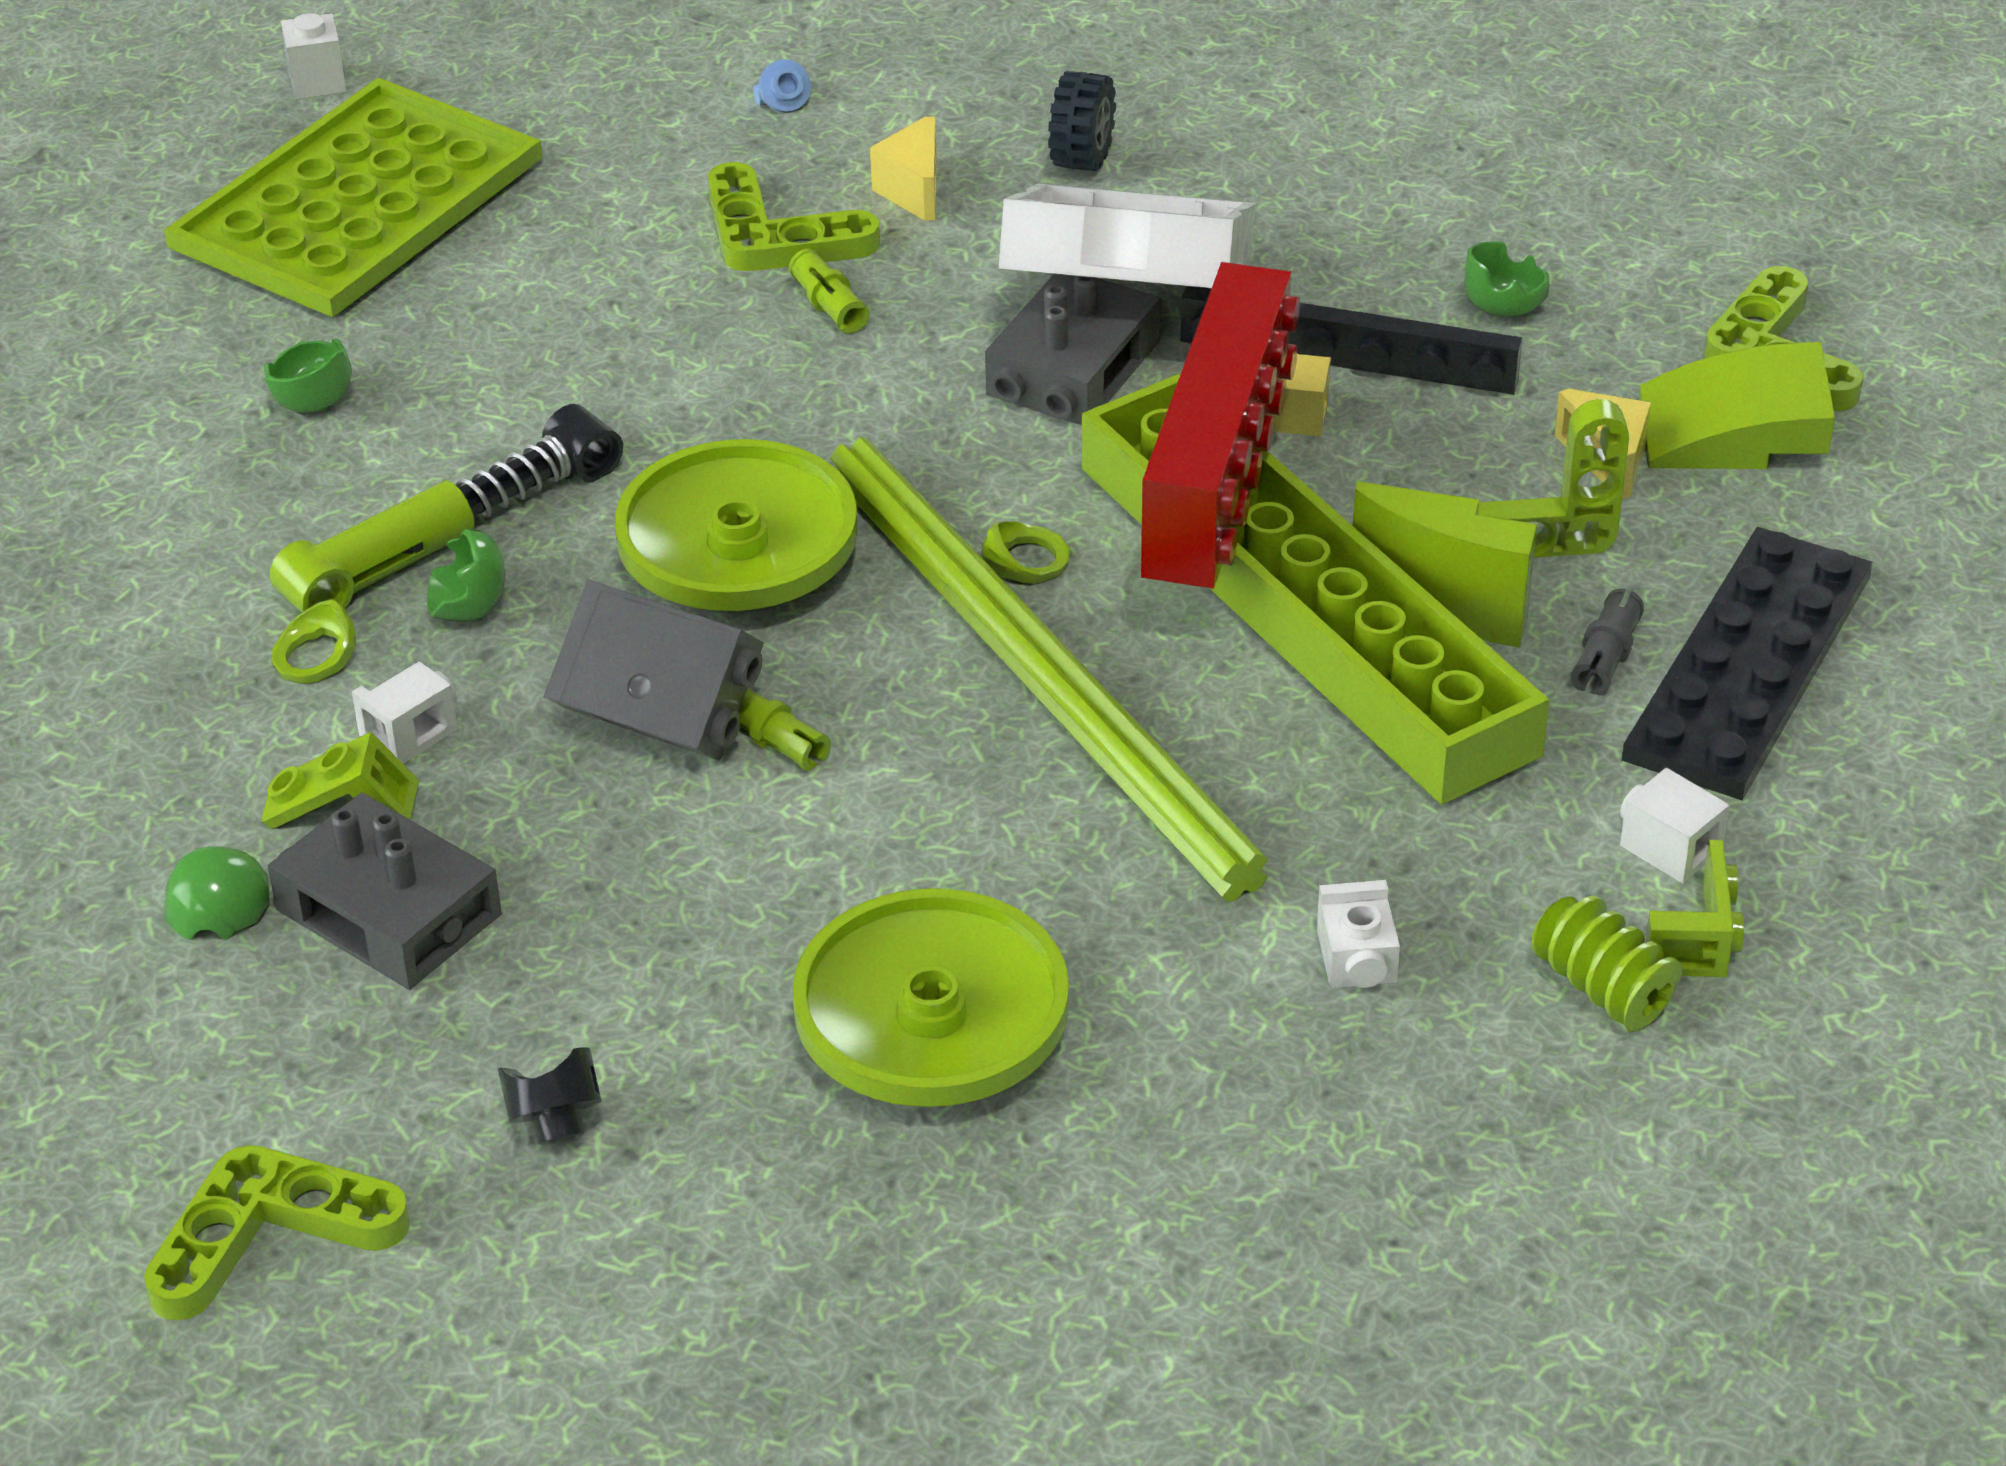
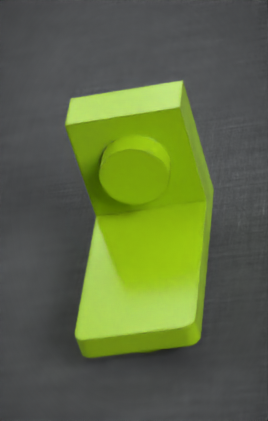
M370 731L348 743H336L327 749L323 755L298 767L290 766L280 771L268 786V795L261 821L268 828L274 829L348 793L355 798L361 792L411 820L419 779Z
M1709 839L1703 876L1706 912L1649 910L1645 943L1649 941L1658 943L1663 949V959L1673 957L1679 960L1683 968L1682 976L1727 977L1730 953L1741 952L1743 947L1742 912H1731V905L1736 904L1738 895L1737 865L1726 864L1723 840Z

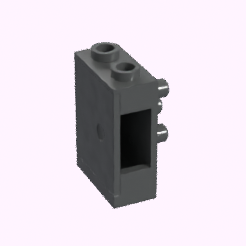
M1054 273L986 349V395L1051 415L1057 419L1082 425V413L1108 403L1160 342L1161 297L1096 277Z
M587 579L544 698L572 711L719 761L723 756L725 748H728L734 742L740 728L739 710L747 688L752 687L759 677L762 668L761 650L764 642L741 629Z
M363 792L338 811L330 814L324 822L293 846L285 849L275 860L268 864L277 911L408 990H411L502 915L495 868Z

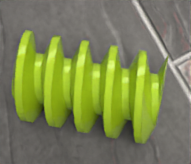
M1591 895L1579 902L1572 896L1560 898L1547 907L1536 924L1531 940V948L1538 958L1549 962L1556 973L1568 977L1574 988L1587 993L1592 1003L1606 1009L1609 1017L1616 1022L1624 1024L1628 1032L1640 1031L1649 1026L1671 1000L1682 976L1683 968L1681 962L1673 957L1663 959L1662 947L1653 941L1644 943L1643 931L1632 925L1625 927V918L1621 913L1614 910L1606 912L1607 906L1605 900L1601 897Z

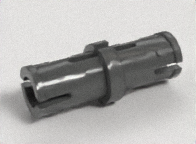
M1621 588L1611 591L1605 599L1604 607L1598 620L1593 621L1587 627L1582 640L1584 650L1571 672V681L1577 690L1585 691L1591 676H1596L1597 678L1590 693L1596 695L1604 694L1610 687L1611 679L1618 663L1624 662L1628 658L1633 645L1631 634L1644 612V603L1635 592L1631 591L1626 605L1621 607L1619 605L1626 589Z

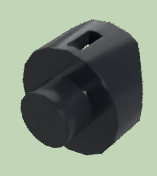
M589 1047L573 1048L570 1055L554 1070L536 1078L523 1076L515 1069L498 1068L509 1122L534 1121L539 1145L584 1135L580 1110L602 1102Z

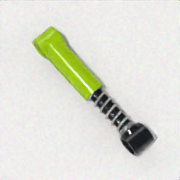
M579 404L563 406L554 412L546 422L542 438H540L536 445H526L522 455L510 453L506 458L505 464L499 461L492 462L488 472L483 470L475 471L471 481L463 478L458 479L454 484L449 480H443L318 544H314L309 540L292 542L284 547L274 558L270 567L269 580L273 588L300 612H304L316 603L326 600H336L346 608L354 593L446 547L449 540L459 539L464 529H474V516L482 513L484 516L490 517L491 508L496 505L507 508L509 498L516 496L524 500L525 490L532 487L537 491H541L542 482L547 479L558 482V480H562L564 477L571 479L578 475L586 482H594L612 473L623 455L624 444L622 438Z

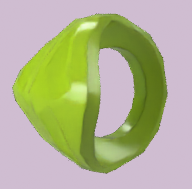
M1018 521L994 522L987 530V536L982 542L981 558L999 576L1028 584L1042 583L1057 578L1067 568L1070 547L1059 534L1045 527ZM1015 544H1038L1048 549L1054 555L1055 560L1045 567H1024L1012 557L1008 549Z
M336 600L316 603L299 614L285 628L272 647L271 662L283 679L301 684L319 682L340 671L352 658L356 645L354 623L348 616L345 608ZM323 634L338 640L334 645L332 655L318 666L309 669H298L288 663L289 656L293 650L305 641L317 639Z

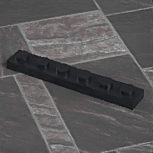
M1186 286L1181 297L1180 342L1192 343L1211 288ZM1300 303L1297 327L1295 332H1289L1288 344L1297 345V354L1331 357L1330 366L1514 395L1519 381L1523 337Z

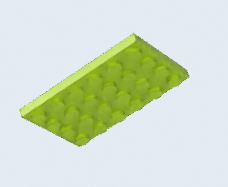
M377 77L165 228L167 248L333 318L543 158L541 140Z

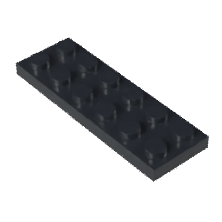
M1757 526L1624 742L1621 761L1657 773L1668 768L1699 787L1743 801L1869 581L1873 562L1849 555L1842 550L1826 548L1791 537L1783 532L1771 531Z

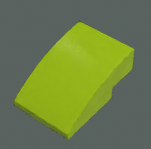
M1821 342L1783 343L1726 352L1670 370L1640 385V401L1651 402L1646 438L1649 468L1767 469L1769 453L1829 454L1835 415Z
M1357 481L1354 495L1353 526L1483 641L1520 648L1529 612L1537 524L1478 515L1479 499Z

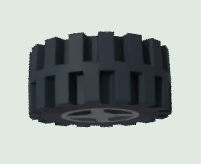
M1065 71L1064 76H1061L1058 80L1059 87L1055 88L1054 103H1051L1050 113L1052 116L1048 125V131H1050L1048 148H1051L1050 159L1053 160L1055 166L1098 171L1103 166V159H1106L1108 156V147H1111L1113 139L1111 133L1115 127V120L1113 119L1116 112L1114 82L1110 76Z

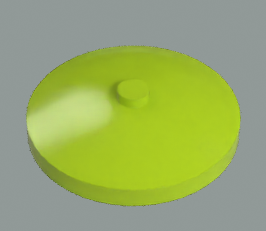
M758 439L712 441L684 448L657 460L628 484L616 507V543L620 559L630 575L643 587L662 598L681 605L714 611L760 609L782 604L806 595L823 585L839 572L849 559L856 544L858 533L856 500L849 483L834 466L804 449L775 441Z
M926 888L899 891L870 899L848 909L830 921L814 936L800 957L794 974V1018L800 1040L809 1056L824 1072L843 1086L870 1098L892 1104L919 1107L963 1104L989 1097L1014 1086L1039 1068L1051 1055L1062 1037L1068 1019V971L1060 949L1052 937L1040 924L1016 907L986 895L956 889Z

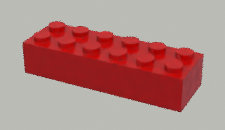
M1221 262L1142 479L1141 578L1214 589L1222 565L1231 566L1234 561L1238 536L1237 529L1234 527H1244L1246 524L1250 504V491L1247 488L1257 489L1262 469V453L1259 451L1269 452L1274 432V416L1271 415L1280 416L1282 414L1286 394V380L1293 379L1296 369L1298 347L1297 345L1288 344L1289 332H1295L1300 309V297L1290 296L1292 271Z

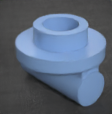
M787 59L777 60L769 64L761 73L759 84L753 86L754 98L759 106L766 104L778 112H791L799 109L808 100L811 92V81L806 70L797 62Z

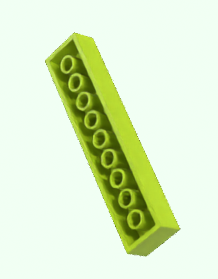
M1180 373L1082 413V470L1141 525L1142 479ZM1259 451L1262 453L1261 475L1257 489L1247 488L1250 491L1247 521L1244 527H1234L1238 532L1234 561L1231 566L1222 565L1215 588L1211 590L1441 805L1543 757L1549 698L1270 452Z

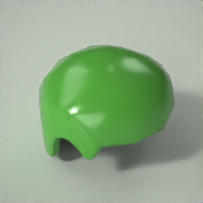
M1500 241L1479 242L1468 248L1464 277L1465 293L1470 302L1482 311L1495 316H1522L1531 313L1548 297L1549 275L1546 271L1536 266L1534 256L1528 255L1524 261L1515 262L1509 257L1506 244Z
M332 339L331 343L322 340L299 342L281 352L273 363H266L264 365V381L279 405L296 413L320 412L336 404L346 393L350 384L352 367L348 354L339 339Z
M466 528L462 531L459 539H452L447 543L448 548L452 549L456 554L455 561L444 567H436L431 572L427 593V610L433 618L456 622H474L490 613L497 605L504 590L506 577L504 559L497 542L480 530Z
M223 846L196 848L178 860L167 881L164 899L166 922L181 937L192 940L195 934L201 930H211L216 932L222 939H228L233 936L235 931L256 924L269 905L268 874L259 862L246 852Z

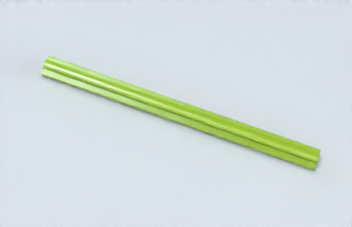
M859 437L851 448L841 443L832 453L830 460L849 483L857 505L1222 898L1232 902L1238 899L1244 890L1251 893L1259 890L1268 877L1262 870L1268 858L869 439Z

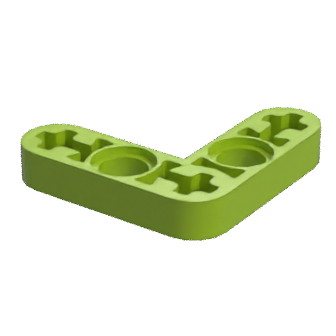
M726 162L713 167L708 173L709 199L723 260L732 269L757 271L789 267L791 258L802 249L808 248L818 252V256L824 262L870 256L880 247L879 220L871 212L845 210L767 220L757 175L753 167L741 162ZM729 187H737L739 192L730 193ZM738 214L749 215L748 217H744V218H732V217H731V216L738 215ZM750 239L751 246H743L740 240ZM796 239L812 240L804 243L791 242Z
M1773 266L1761 271L1709 328L1706 336L1704 357L1708 358L1726 352L1757 346L1796 343L1779 336L1805 306L1809 284L1807 277L1801 271L1787 266ZM1772 295H1777V299H1775V298H1773V297H1771V296H1772ZM1747 317H1760V318H1763V319H1765V320H1767V321H1766V322H1756V321L1748 320V319H1746V318H1747ZM1736 338L1741 340V343H1736ZM1823 353L1834 411L1852 409L1858 404L1863 383L1862 371L1856 365L1846 360Z
M1596 399L1580 405L1571 414L1568 424L1561 497L1479 502L1478 515L1521 522L1534 521L1544 524L1543 529L1536 534L1534 558L1597 554L1609 549L1616 541L1619 530L1629 445L1627 424L1619 406L1610 400ZM1606 425L1602 427L1600 433L1602 448H1594L1590 436L1596 433L1598 426ZM1604 470L1609 473L1607 479L1597 486L1584 487L1578 484L1580 478L1590 471ZM1592 521L1590 529L1585 530L1587 522ZM1556 523L1560 524L1561 532L1559 533L1557 532Z
M254 1145L236 1147L226 1152L216 1162L148 1264L144 1274V1281L149 1303L157 1315L169 1320L189 1319L202 1313L212 1303L263 1222L364 1250L377 1251L390 1248L407 1235L410 1227L405 1193L399 1186L386 1180L266 1147ZM260 1175L261 1179L252 1178V1176ZM236 1181L245 1182L238 1192ZM309 1190H324L331 1194L324 1203L316 1207L306 1208L294 1204V1200L300 1194ZM351 1199L352 1204H348L347 1200ZM380 1210H388L389 1215L379 1212ZM363 1216L374 1218L372 1221L364 1220ZM223 1223L233 1227V1230L227 1237L218 1241L206 1242L196 1238L199 1231L210 1224ZM188 1258L193 1261L191 1265H189ZM190 1272L193 1283H183ZM167 1284L176 1286L174 1291L167 1290Z

